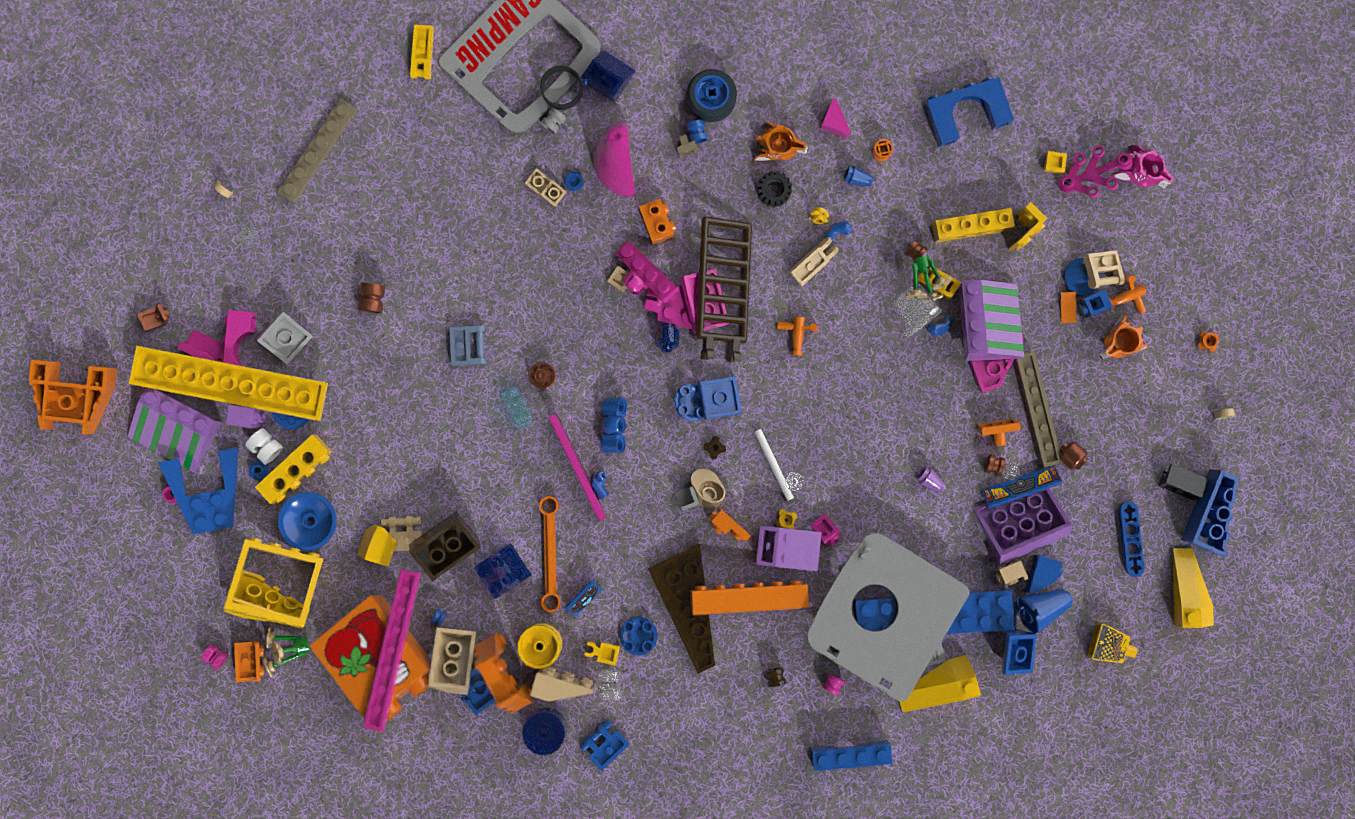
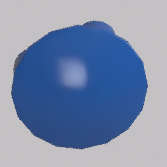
M1084 258L1075 259L1068 265L1063 277L1071 291L1084 296L1092 294L1098 289H1091L1088 286L1089 276ZM1098 273L1099 278H1103L1102 273Z
M685 384L678 389L674 397L675 410L679 416L688 421H698L704 418L699 387L696 384Z
M634 617L623 624L620 631V642L626 652L638 656L645 655L652 651L657 644V629L647 618Z

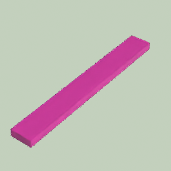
M400 569L363 728L383 732L385 729L421 573Z

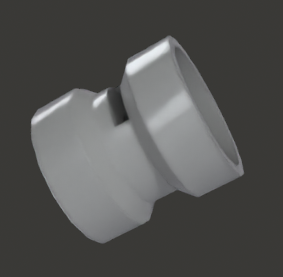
M551 107L548 111V116L543 118L540 123L546 129L550 128V132L556 134L559 130L558 126L563 124L567 118L560 111Z

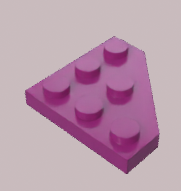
M1014 359L970 361L980 393L1001 387L1003 379Z

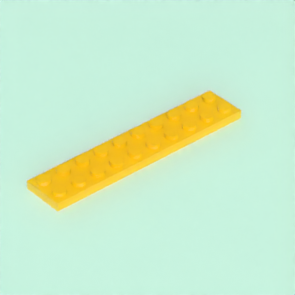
M136 346L128 383L321 421L328 387L326 382Z

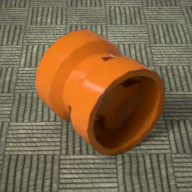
M887 139L877 141L872 149L873 158L879 162L886 161L893 152L892 143Z

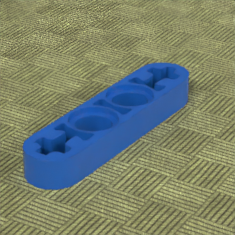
M1123 502L1118 508L1124 568L1128 575L1138 577L1144 572L1139 512L1135 503ZM1127 505L1129 508H1132V512H1129V517L1134 518V521L1124 520V518L1129 519L1128 513H1124ZM1128 524H1132L1135 528L1132 535H1128L1125 531ZM1134 543L1137 547V551L1134 554H1130L1127 550L1128 545ZM1129 557H1138V560L1134 559L1135 565L1139 566V569L1135 571L1136 573L1130 570V567L1134 564L1133 560H1129Z

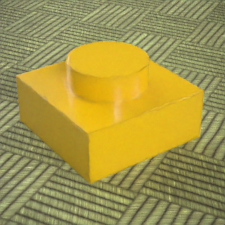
M1048 151L1046 153L1044 171L1063 174L1065 172L1067 154Z

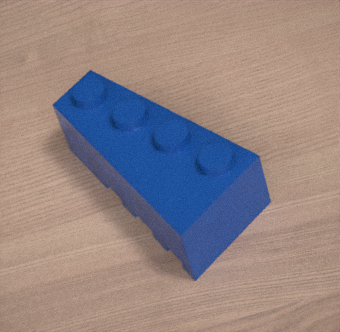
M1209 469L1203 497L1196 501L1181 540L1212 554L1227 557L1226 543L1230 537L1228 530L1229 523L1233 517L1231 510L1232 503H1235L1238 477L1222 470Z

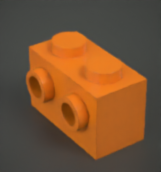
M657 199L639 206L652 245L674 237L673 232L676 231L673 221L668 220L666 214H669L666 203L662 204L661 199Z

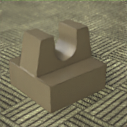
M686 134L679 137L680 146L677 147L679 159L697 152L695 140L689 142Z

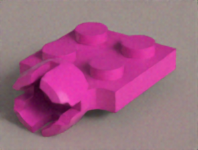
M677 286L679 291L666 303L651 289H647L644 297L649 299L643 301V308L657 314L656 321L692 329L682 287Z

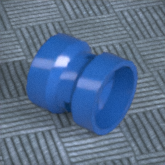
M695 120L686 124L687 131L690 133L689 142L695 140V143L698 144L708 140L707 133L704 132V120Z

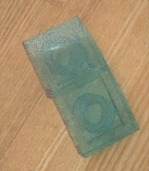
M517 385L499 393L517 430L534 422Z

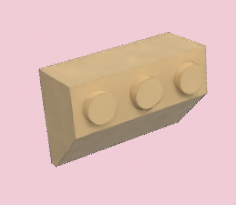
M437 627L428 687L447 693L468 694L476 632Z

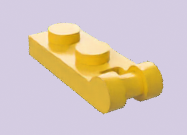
M414 24L410 76L413 79L418 77L431 79L434 27L431 25ZM418 64L424 65V70L418 69Z

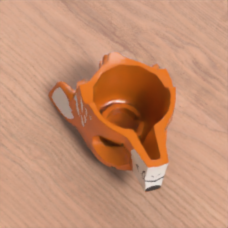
M764 122L769 129H765L763 135L756 136V140L762 145V148H759V152L763 154L756 155L753 161L788 160L797 153L807 154V144L798 140L789 128Z
M1121 314L1104 339L1105 350L1099 355L1101 359L1109 357L1121 358L1147 348L1148 344L1143 345V339L1141 338L1142 326H1130V322H1125L1127 316Z

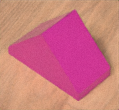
M834 98L831 101L821 129L840 137L848 138L851 131L837 99Z

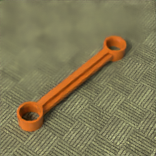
M546 496L539 503V509L544 514L545 595L541 600V606L547 612H555L561 605V598L557 594L555 513L559 509V502L555 497ZM546 499H553L556 503V508L551 513L543 509L542 503ZM554 595L558 599L556 608L549 609L546 607L544 600L547 596Z

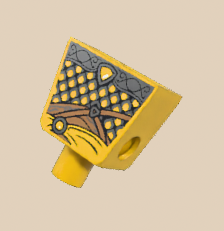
M1096 622L1087 657L1093 660L1123 663L1125 656L1135 658L1138 648L1129 645L1130 637L1103 623Z

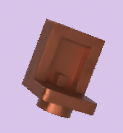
M160 303L156 304L155 308L137 314L144 333L167 325L168 318H170L166 307L162 308Z

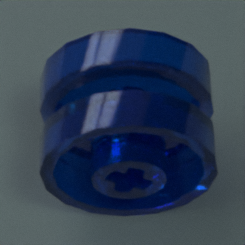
M549 707L539 708L534 711L525 722L522 731L523 742L526 747L534 754L542 756L550 755L559 750L568 730L564 716L556 709ZM546 729L548 731V734H545V732L542 733L541 730Z

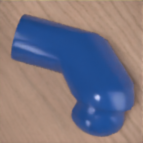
M846 221L834 223L824 235V238L830 237L833 240L837 233L848 235L851 233L852 227Z
M946 315L942 323H930L927 331L933 336L946 334L954 318Z

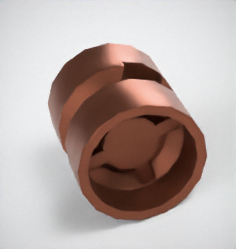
M360 283L359 294L362 298H359L357 310L382 313L383 302L380 299L384 297L386 287L374 283Z

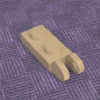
M830 237L821 241L818 246L813 248L788 271L800 286L809 281L839 251L837 246H833L825 254L823 253V250L832 242Z

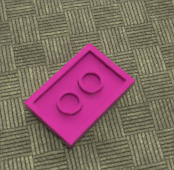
M716 269L707 270V274L718 276ZM699 273L680 277L693 333H696ZM706 282V293L722 295L720 284ZM705 301V313L727 315L724 303ZM704 320V331L729 325V323Z

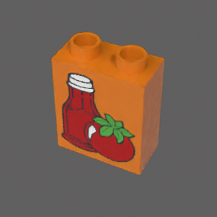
M370 595L310 645L311 649L364 720L391 611L389 603L380 595ZM409 630L407 631L386 722L402 711L403 707L398 701L410 692L416 698L430 688L428 684L432 660Z

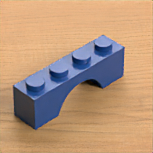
M888 740L872 741L850 747L831 745L811 747L814 771L893 764L891 744Z

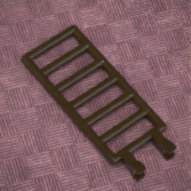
M704 216L701 220L696 337L703 339V348L700 354V359L702 360L714 359V340L730 342L727 362H741L740 343L744 344L747 342L752 244V224L707 216ZM709 225L745 230L744 241L708 236ZM708 244L744 249L743 260L708 255ZM707 263L742 267V279L707 274ZM706 282L742 286V298L707 294ZM705 301L741 305V317L705 313ZM704 320L740 324V336L704 332Z

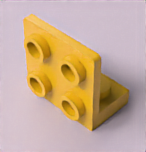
M1032 202L1016 214L1019 217V222L1023 226H1028L1029 229L1008 248L1010 251L1015 248L1019 250L1021 247H1024L1031 240L1029 236L1033 237L1045 227L1043 223L1048 218Z

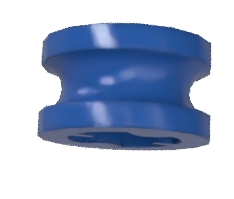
M438 608L430 624H436L440 628L447 612H441V609Z

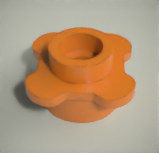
M1206 331L1200 332L1198 348L1201 350L1209 349L1211 352L1215 351L1218 344V334L1207 333Z

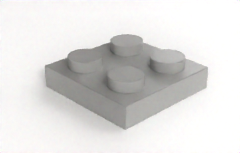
M281 311L256 340L284 363L288 364L313 335L284 311Z

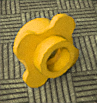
M816 207L811 211L809 220L816 224L828 222L829 214L826 209Z
M781 509L776 526L794 529L793 524L795 519H797V514Z

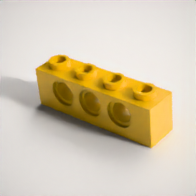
M1012 208L936 220L932 224L935 243L1010 231L1015 227Z
M312 434L255 488L270 504H280L288 497L286 494L290 490L294 491L302 484L300 481L305 476L308 478L316 471L314 468L319 463L322 465L329 460V454L332 451L317 435ZM309 452L313 455V460L310 463L306 460V455ZM295 465L299 469L296 476L292 474V468ZM280 479H283L285 483L282 489L278 487Z

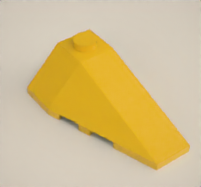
M1172 548L1174 625L1181 628L1213 626V604L1193 548Z
M242 570L233 599L234 603L300 618L303 609L302 603L292 596L286 598L280 594V588L277 586L271 588L265 584V578L261 575ZM224 610V612L241 618L268 621Z
M967 655L947 659L941 665L921 677L909 697L905 701H899L902 712L981 696L976 675Z

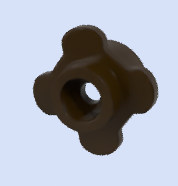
M714 436L709 443H705L703 446L704 450L709 452L711 459H716L721 452L724 453L726 451V446L721 444L717 436Z

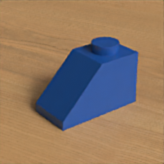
M1035 554L1025 592L1034 594L1056 582L1063 571L1062 562Z

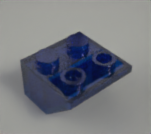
M604 50L592 60L582 77L585 84L613 102H616L636 70Z

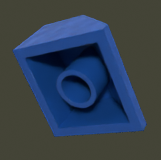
M1021 629L1006 630L1001 666L1002 674L1010 675L1033 672L1037 634Z

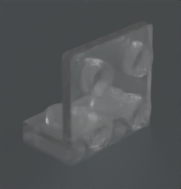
M919 282L918 290L926 293V298H906L905 294H910V291L914 290L913 285L891 303L907 324V330L902 333L906 339L942 312Z

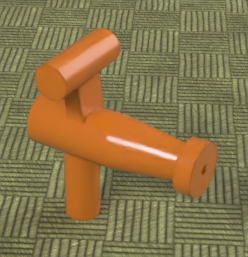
M1124 275L1128 290L1112 299L1109 298L1113 306L1109 309H1114L1117 305L1133 300L1138 313L1145 312L1146 309L1141 299V296L1146 294L1144 285L1140 284L1134 287L1133 283L1136 281V277Z
M794 317L793 323L778 322L777 329L793 330V351H791V355L802 356L801 347L805 330L818 331V326L814 323L810 324V326H804L805 317Z

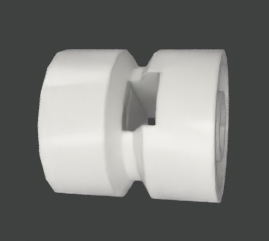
M262 428L248 439L245 446L252 453H257V458L264 465H267L282 452L283 446L277 440H271L272 436Z

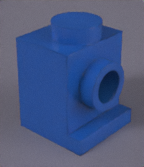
M1106 290L1079 300L1081 303L1079 304V310L1082 315L1086 314L1087 318L1113 307ZM1090 302H1093L1095 304L1094 309L1092 308Z

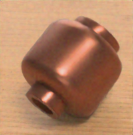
M1066 442L1059 449L1061 453L1059 456L1060 460L1070 470H1079L1088 461V452L1077 442L1070 444Z

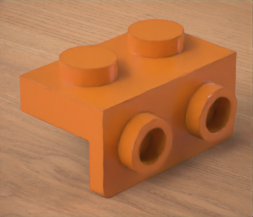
M259 640L234 642L236 682H259L260 676H264V664L260 665V657H263V645H259Z

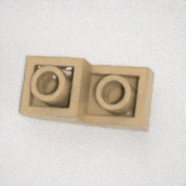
M537 168L524 183L554 207L567 193Z

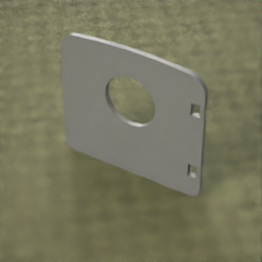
M871 533L863 538L831 585L808 630V641L811 647L896 700L905 701L968 598L969 588L886 536L879 533ZM872 584L887 587L894 594L898 604L895 620L890 626L880 631H869L860 627L852 615L851 607L854 596L860 589ZM830 645L839 650L837 656L827 652ZM882 677L891 682L889 688L879 683Z

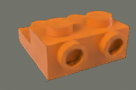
M715 509L708 517L713 523L711 527L719 534L722 532L727 534L732 529L731 534L739 541L742 539L747 541L751 536L721 509L719 511Z

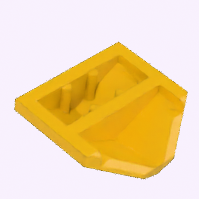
M373 525L365 530L357 555L364 560L389 566L397 541L391 537L385 528Z

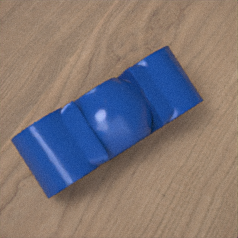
M605 398L602 402V415L606 417L602 421V430L606 435H601V450L603 453H623L626 448L625 435L622 434L626 429V422L622 416H626L627 402L625 398Z

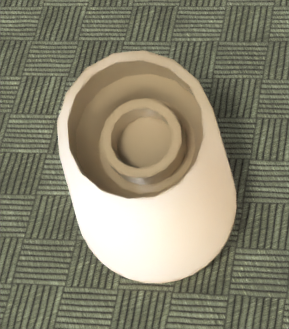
M696 470L691 476V484L696 492L699 504L708 509L720 506L726 492L721 481L710 470Z

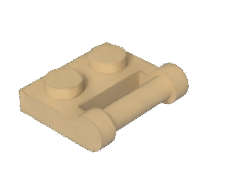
M1117 250L1083 256L1089 276L1088 286L1091 289L1099 288L1103 285L1124 284L1125 277ZM1113 271V277L1099 278L1098 273Z

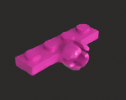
M627 241L615 253L630 269L622 281L634 295H639L644 289L649 288L666 303L679 291L677 286L631 242Z

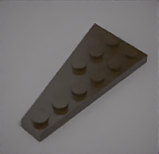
M699 543L648 568L698 674L715 666L709 614H691L690 590H695V586H705Z

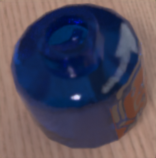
M662 323L660 327L656 328L654 344L661 349V352L670 353L679 346L680 331L674 324Z

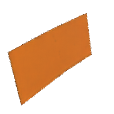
M1076 292L1061 293V323H1077Z

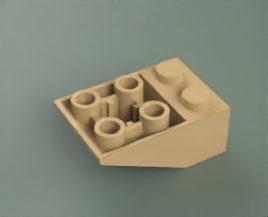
M548 666L539 669L530 696L546 701H554L593 693L596 684L590 678H574L573 673L564 671L561 674L555 672V668Z

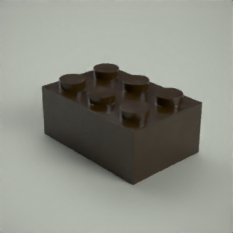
M456 511L409 544V553L430 579L434 581L480 549L481 546L478 537Z

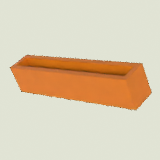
M791 580L790 584H783V581H773L771 585H764V582L752 583V586L745 587V583L733 584V587L726 588L725 584L714 585L713 589H706V586H695V590H690L691 614L701 615L809 608L808 584L802 583V580Z

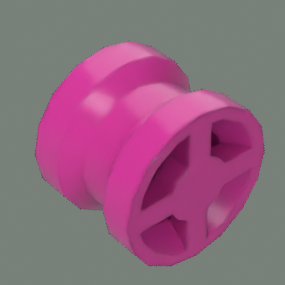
M828 673L826 676L827 680L821 687L839 696L840 688L845 684V681Z

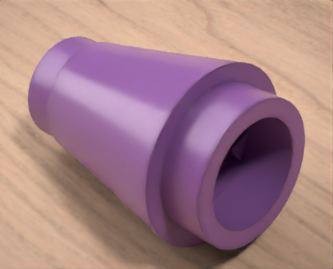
M922 468L916 477L919 484L938 493H941L946 487V484L931 468Z

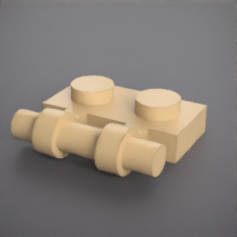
M389 517V519L381 520V526L389 527L390 532L388 533L397 541L394 551H409V544L422 535V530L414 531V525H421L420 517ZM396 526H406L407 531L397 532Z

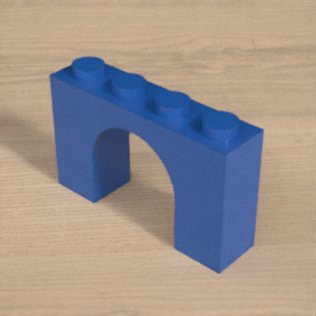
M993 77L983 79L982 83L976 85L974 82L969 83L961 90L954 88L947 91L945 95L939 96V94L930 96L924 104L938 148L955 143L960 138L953 118L954 106L960 101L973 100L981 104L986 111L992 130L1010 125L1014 121L1000 77L994 79Z

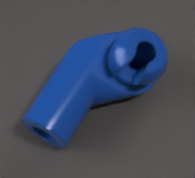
M604 471L596 472L592 481V488L601 500L609 495L604 488L607 474Z

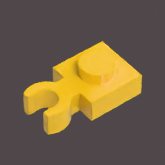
M592 641L587 642V645L592 646L594 650L591 653L585 652V656L593 657L596 655L598 656L597 662L616 666L620 646L601 642V646L598 647Z

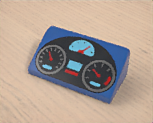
M591 580L565 607V610L577 616L598 595L602 588L594 580Z

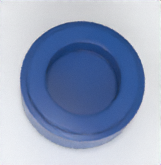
M578 172L568 173L564 180L566 188L573 192L579 191L584 184L583 177Z

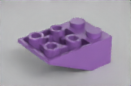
M760 526L756 565L818 571L822 532Z

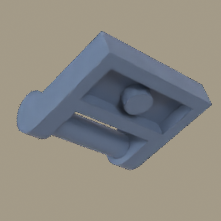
M485 326L450 327L452 366L486 364L483 340ZM470 333H476L477 358L471 359Z

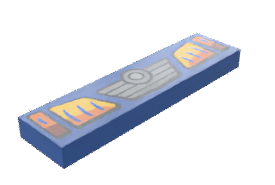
M1055 465L983 489L981 492L988 508L991 509L1062 484V479Z

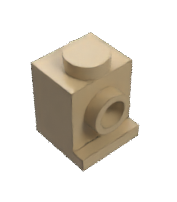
M1014 560L995 568L997 572L995 578L999 585L1003 583L1013 585L1019 582V578L1023 580L1028 579L1021 560Z

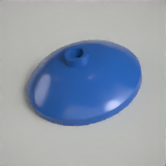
M303 492L292 496L284 503L279 513L278 527L283 539L292 547L299 550H314L324 546L333 537L337 527V515L331 502L324 496L313 492ZM310 517L314 519V523L312 525L308 522V519Z

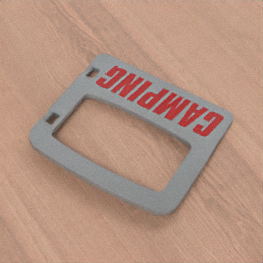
M496 0L440 57L439 63L441 67L511 132L520 133L526 131L548 112L551 107L544 101L541 95L520 114H514L483 85V80L505 53L544 17L551 16L582 44L583 49L569 65L570 68L578 73L580 78L600 54L601 47L598 38L557 0ZM458 68L466 74L462 79L455 74ZM564 71L544 92L545 97L550 102L556 104L574 86L578 79L573 74ZM500 107L507 113L503 118L496 112Z

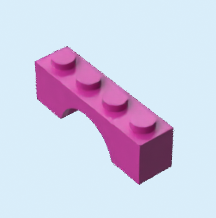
M228 310V315L225 316V326L227 327L226 334L223 336L225 348L221 356V362L243 366L238 357V348L246 336L255 333L257 314Z

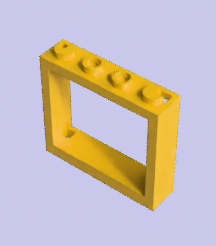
M257 538L245 539L224 610L303 629L323 559L319 558L320 555L309 552L306 555L300 553L301 550L289 547V550L281 548L282 545L270 542L267 545L261 543L262 540ZM249 548L315 564L300 618L233 602Z

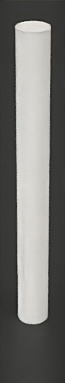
M762 430L755 431L754 433L786 500L793 499L792 492Z

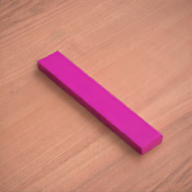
M557 415L550 416L549 420L598 520L606 519L605 512Z

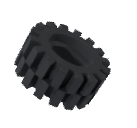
M770 171L769 174H764L758 183V197L768 207L782 206L791 195L792 183L789 182V177L786 178V174H780V171L775 173ZM775 182L781 186L782 192L780 195L771 196L768 193L767 186L770 183Z

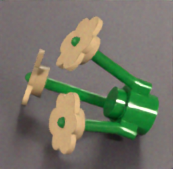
M928 255L914 259V264H912L914 290L910 291V294H905V297L908 299L923 298L922 303L942 298V294H937L932 289L936 290L944 287L952 281V278L941 277L934 265L933 259H929ZM930 267L937 278L935 285L932 287L927 273L931 271ZM918 271L919 274L924 275L928 294L918 290Z
M269 626L266 636L267 648H270V643H272L275 663L272 660L268 661L267 657L264 658V663L271 678L274 677L275 667L298 657H303L305 653H310L308 637L302 638V635L277 636L275 632H271L272 627ZM274 640H292L296 642H292L291 648L282 649ZM284 653H294V655L290 657H287L283 660L280 659L283 658Z

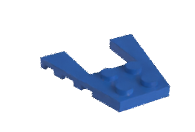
M239 448L218 451L225 489L191 496L186 494L180 459L158 462L192 534L234 526Z

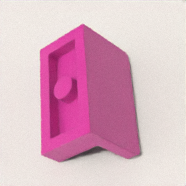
M192 330L187 342L180 341L177 348L197 358L220 362L225 345L207 335Z

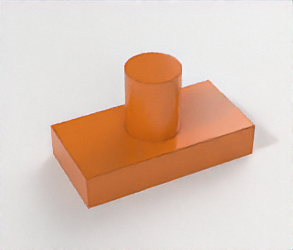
M1016 419L977 424L978 432L982 436L993 434L995 446L1006 445L1005 432L1021 430L1020 422Z

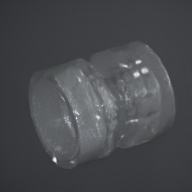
M612 669L597 672V683L601 685L598 688L600 701H613L624 698L623 686L620 685L622 682V670Z

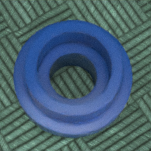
M255 461L249 467V474L255 480H263L269 473L268 466L264 465L261 461ZM257 467L261 469L260 474H257L255 471Z

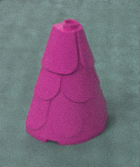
M621 121L610 126L597 140L594 147L593 164L597 177L603 185L616 194L632 197L635 196L628 145L626 121Z

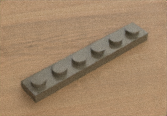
M340 98L277 193L295 204L357 112L355 107Z
M1035 351L1024 353V358L1015 359L1041 465L1042 467L1061 464L1063 463L1059 458L1061 453Z

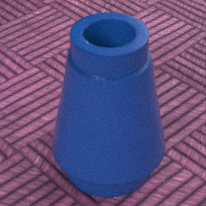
M848 166L844 174V181L847 184L870 187L873 182V176L856 166Z

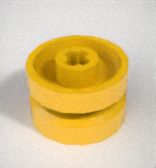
M536 623L530 626L520 636L518 641V653L521 660L527 666L535 669H543L552 665L559 657L563 648L560 632L554 626L547 623ZM542 643L543 648L539 649V646H537L536 644Z

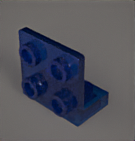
M511 543L474 567L494 599L531 576L530 571Z

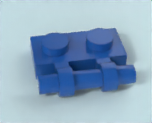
M609 719L603 724L600 723L597 726V730L592 735L584 738V742L580 745L584 752L589 747L593 750L589 758L601 771L630 745V742L618 729L612 734L608 731L613 725ZM603 735L606 740L598 746L595 741Z

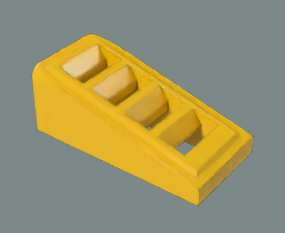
M930 267L932 274L929 277V280L931 283L935 275ZM937 269L941 277H951L948 274ZM920 274L918 281L926 286L924 275ZM951 277L952 281L949 283L952 286L948 292L945 290L948 284L933 291L942 294L943 297L949 300L953 297L961 282Z

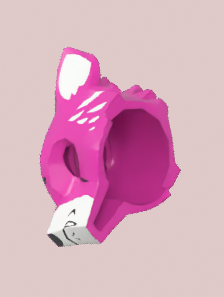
M1129 145L1132 153H1129L1133 160L1132 167L1128 170L1120 169V171L1111 175L1123 181L1133 182L1141 187L1158 185L1164 189L1174 180L1166 170L1162 156L1158 155L1154 150H1144L1139 145ZM1123 158L1121 162H1126L1128 159ZM1153 165H1156V166H1157V168H1158V171H1157V172H1156V170H1155V168H1154Z

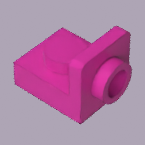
M826 514L810 525L815 532H822L821 540L826 547L837 544L842 537L838 528Z

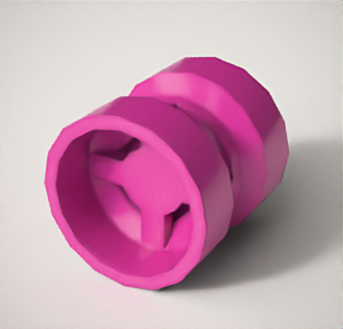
M211 644L204 651L200 660L211 664V667L218 671L229 655L224 651H219L217 646Z

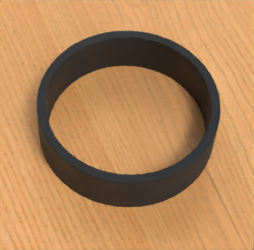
M560 65L552 67L544 73L540 81V91L544 101L550 107L566 110L579 102L583 93V85L580 76L574 69ZM560 71L573 74L580 84L577 96L566 104L552 103L544 95L546 80L552 74Z

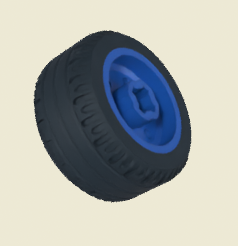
M706 69L696 74L690 81L687 89V103L691 112L700 120L706 122L721 121L729 116L735 107L737 99L736 85L725 72L717 69Z

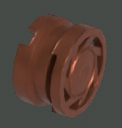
M546 362L534 364L529 371L530 382L539 389L552 387L557 379L555 369Z

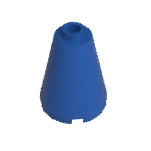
M1064 589L1023 596L1016 600V610L1018 616L1021 613L1025 621H1022L1024 627L1029 632L1036 634L1040 633L1072 606L1073 598Z

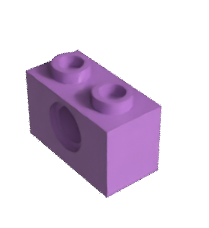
M229 405L226 424L257 428L264 424L266 414L261 409Z

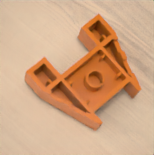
M31 360L29 382L30 386L33 387V400L37 405L39 414L37 418L40 430H51L54 428V421L81 423L83 435L94 434L116 388L118 368L88 366L87 384L59 381L61 362Z
M496 632L474 645L476 650L475 657L478 658L475 660V668L479 669L496 699L497 708L505 709V711H510L513 714L532 703L535 698L530 696L532 686H527L526 682L515 687L517 685L516 680L507 673L506 662L502 657H498L507 649L505 647L507 645L506 639L502 634L499 635Z

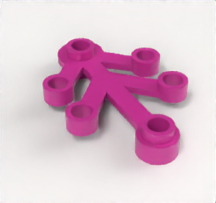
M1096 145L1092 149L1093 155L1084 173L1077 176L1080 167L1086 162L1085 155L1077 153L1073 158L1074 164L1069 174L1060 178L1058 187L1063 193L1078 191L1087 194L1090 198L1098 197L1100 193L1099 188L1096 185L1088 187L1080 183L1089 181L1105 186L1108 190H1116L1118 188V180L1115 177L1107 179L1099 175L1116 168L1121 170L1130 169L1133 165L1132 156L1128 153H1122L1118 155L1116 160L1096 168L1100 158L1105 154L1103 146ZM1096 150H1102L1099 154L1095 153ZM1082 157V158H1083L1082 161H1080V162L1076 161L1077 158ZM1122 158L1128 159L1126 162H1121ZM1071 181V184L1065 185V182ZM1110 182L1116 183L1114 186H1109ZM1093 189L1097 190L1094 194L1090 193Z

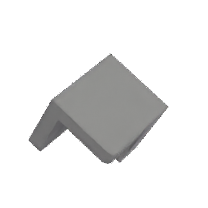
M693 486L675 493L681 511L699 505Z

